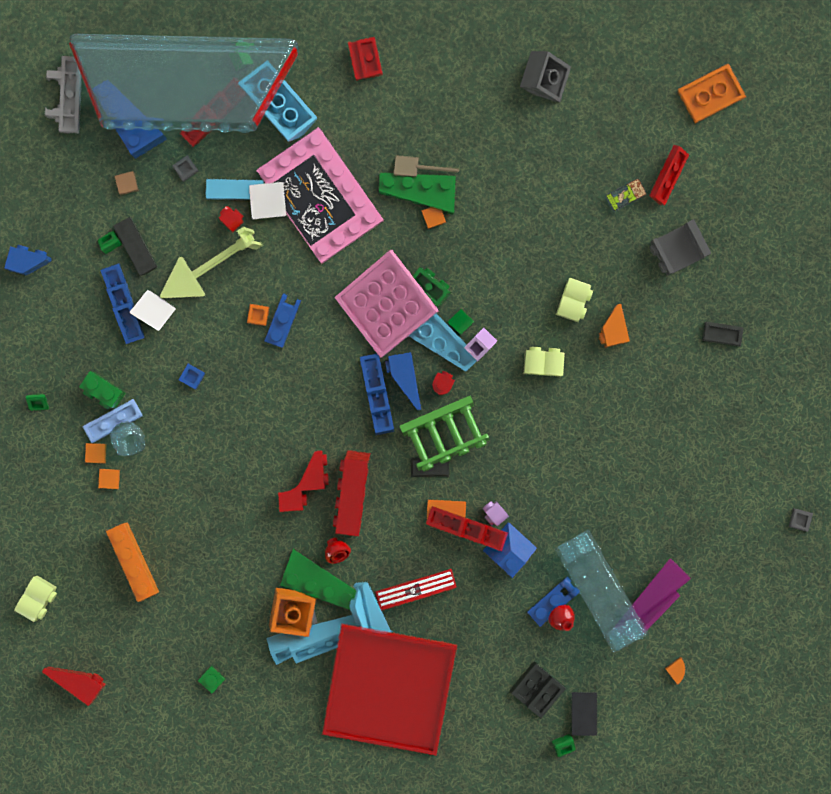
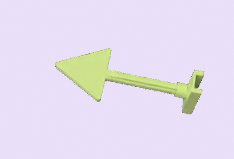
M242 227L237 231L241 238L236 240L235 244L194 271L190 270L183 257H179L160 297L205 296L197 281L198 277L239 250H244L245 248L257 250L263 245L260 242L254 241L252 234L255 232L252 229Z

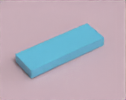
M206 179V199L250 200L249 186L264 184V181Z

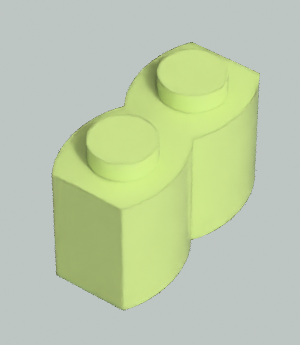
M569 278L556 315L575 322L584 319L587 310L584 308L585 302L590 301L593 290H590L591 285Z
M530 347L529 350L525 351L523 374L563 376L564 353L560 352V349L549 348V351H541L540 347Z
M39 576L33 577L14 611L33 622L38 621V619L42 620L47 612L45 607L48 602L52 603L57 595L55 592L57 587Z

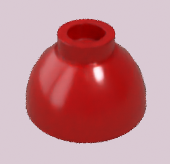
M331 538L327 541L325 559L328 563L336 564L348 558L351 549L345 542L339 541L337 538Z
M560 605L552 610L549 615V623L553 628L562 631H569L573 628L575 615L570 606Z

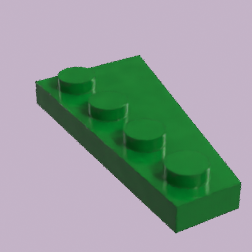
M380 173L379 193L401 200H408L418 205L436 208L454 215L456 176L417 174V177L396 176L394 173Z
M295 549L292 550L280 585L351 610L349 607L350 601L355 599L356 590Z

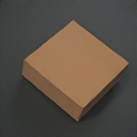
M133 171L115 176L119 195L139 191Z

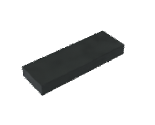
M131 217L114 225L140 276L158 268Z

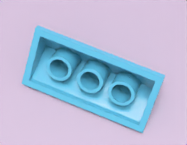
M267 61L238 83V85L255 105L260 108L279 73ZM283 80L264 114L288 142L302 137L317 120L316 115L285 80Z

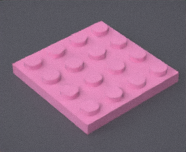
M393 250L388 251L334 297L380 358L385 356L439 311Z

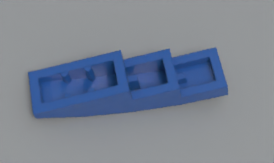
M120 264L101 269V274L107 286L106 290L113 305L112 309L126 344L144 338L139 318L130 313L134 303Z
M373 354L360 357L375 434L395 432L379 355Z

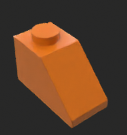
M621 304L615 306L601 328V333H599L600 342L605 345V348L630 341Z

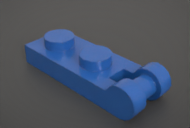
M568 576L527 611L539 626H542L549 619L553 609L560 605H565L580 592L577 587L570 583L571 580ZM564 587L569 592L566 596L560 592Z

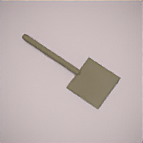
M396 156L394 175L417 177V169L459 172V169L418 165L419 158Z

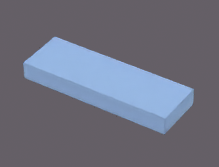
M132 399L84 425L83 428L91 443H94L143 415L135 400Z

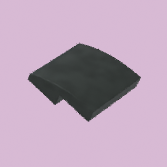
M533 662L511 688L510 693L542 718L566 688L538 664Z

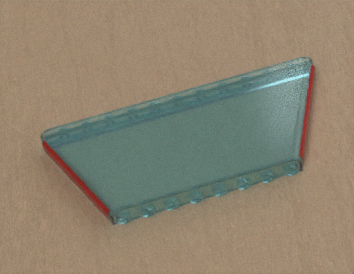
M73 34L70 36L69 42L101 126L106 129L124 128L126 130L142 128L144 130L162 129L165 131L181 129L183 131L201 130L204 132L211 130L230 132L232 130L242 133L255 131L296 60L299 50L298 43L295 40L282 38Z

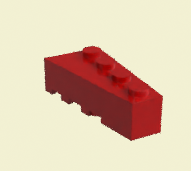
M348 450L345 460H341L340 471H343L342 479L339 478L337 490H341L340 497L336 498L335 508L338 509V516L334 515L333 520L336 534L359 537L366 491L365 483L368 476L367 467L371 453Z

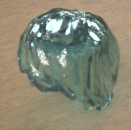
M125 421L112 428L110 438L117 455L130 456L144 450L145 435L139 426L133 422Z

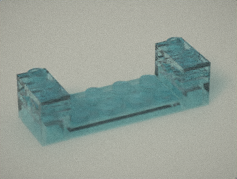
M589 529L555 548L613 652L648 634Z

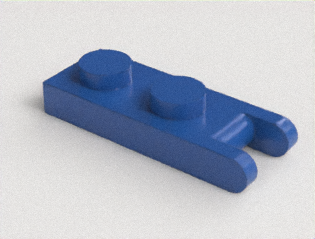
M283 294L265 338V342L280 348L284 347L301 303L299 299H297L295 306L285 303L287 299L286 294Z

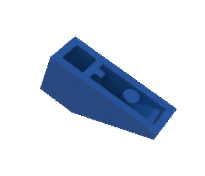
M411 352L388 356L389 361H385L387 373L391 372L392 377L417 411L421 410Z

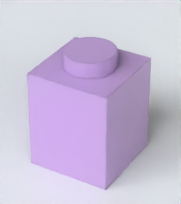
M483 328L464 348L479 361L497 340Z

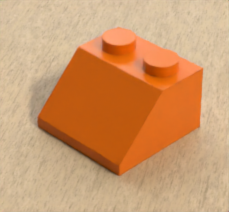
M276 588L269 621L270 632L309 637L316 599L295 590Z

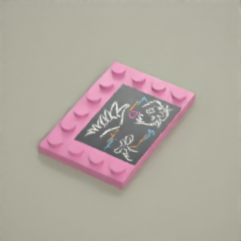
M319 127L257 169V172L266 184L283 182L286 214L321 264L384 221Z

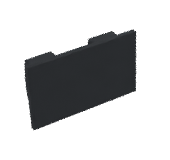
M572 692V736H597V692Z

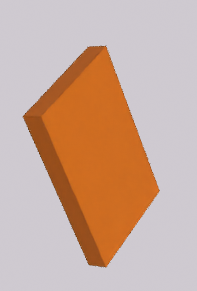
M729 64L677 90L694 123L746 97Z

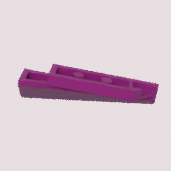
M669 559L611 630L613 635L618 639L628 636L633 638L641 637L680 597L677 590L691 578L672 559Z

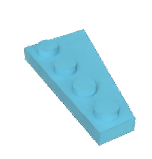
M437 313L409 335V337L464 371H467L477 361L464 348L467 344Z

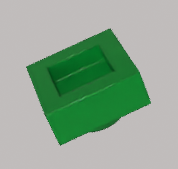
M211 666L198 681L210 693H213L226 678Z

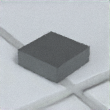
M188 155L172 165L183 182L199 172Z
M793 508L788 527L808 532L813 513Z

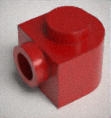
M226 206L219 213L221 215L219 217L220 221L232 233L243 223L242 218L244 216L237 209L233 211L230 207Z
M442 371V373L437 372L432 384L434 392L439 395L449 393L455 382L452 379L453 375Z

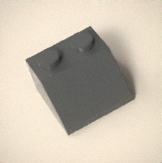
M531 51L520 87L531 94L560 102L571 66L548 51Z

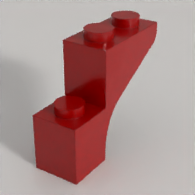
M322 450L314 452L297 487L287 492H278L280 512L304 510V506H307V495L303 494V491L326 489L325 485H329L328 473L324 472V466L328 465L327 454H323Z

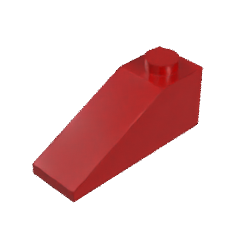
M49 666L42 670V673L88 706L95 701L106 685L103 683L104 679L95 673L92 675L91 673Z

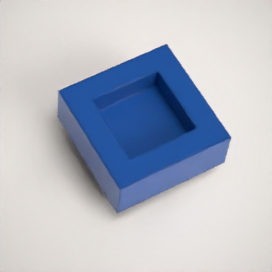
M187 364L179 381L196 390L206 373Z

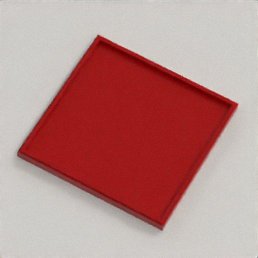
M341 624L322 735L437 755L457 645Z

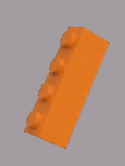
M123 523L106 531L137 601H142L159 593L129 524Z

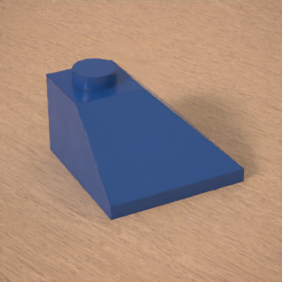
M508 522L502 528V531L508 532L502 551L488 546L483 551L513 578L537 548Z

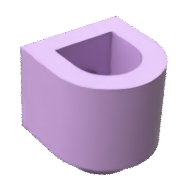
M490 501L482 508L487 514L485 516L486 520L491 525L496 524L498 526L509 517L497 501L494 503Z

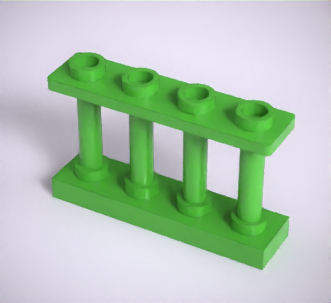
M471 396L400 425L403 435L411 437L421 462L416 464L419 471H428L438 462L441 464L451 460L452 456L457 454L462 456L467 454L469 449L473 447L478 449L487 445V441H489L488 434L481 436L471 413V407H474ZM460 412L464 414L474 437L473 440L463 443L453 420L454 415ZM441 420L446 421L457 446L448 451L445 450L435 427L437 425L436 422ZM422 428L429 430L439 453L429 459L418 436V430Z

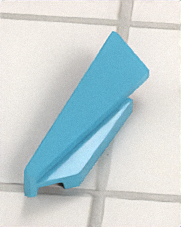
M367 582L355 583V599L350 601L349 607L356 626L392 633Z
M353 615L311 625L309 637L280 633L267 638L269 650L276 665L293 657L295 663H299L337 648L341 624L356 626Z

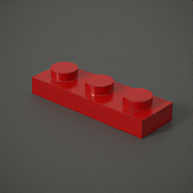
M673 145L649 195L661 205L666 204L689 157V154L680 146Z

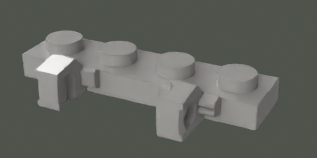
M62 56L61 67H57V71L47 70V80L56 79L59 81L58 84L61 85L60 104L52 110L45 108V116L47 118H55V122L59 123L60 133H79L81 73L73 56ZM77 57L82 70V58Z

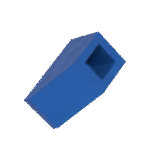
M17 245V248L10 246L4 269L29 275L50 263L51 258L46 256L47 252L35 250L34 253L28 251L29 248Z

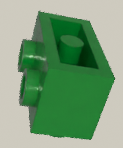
M419 267L413 278L432 303L440 307L452 293L449 290L450 286L442 279L440 282L434 278L436 274L426 267L424 270Z
M89 371L80 385V388L84 390V395L91 399L93 397L99 399V404L106 409L110 407L116 409L126 392L92 371Z

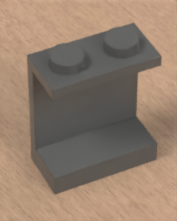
M694 219L687 222L684 226L650 242V250L654 256L658 257L660 261L658 263L662 273L666 272L667 276L711 254Z

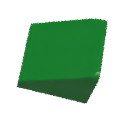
M462 309L447 321L460 336L474 324V321Z

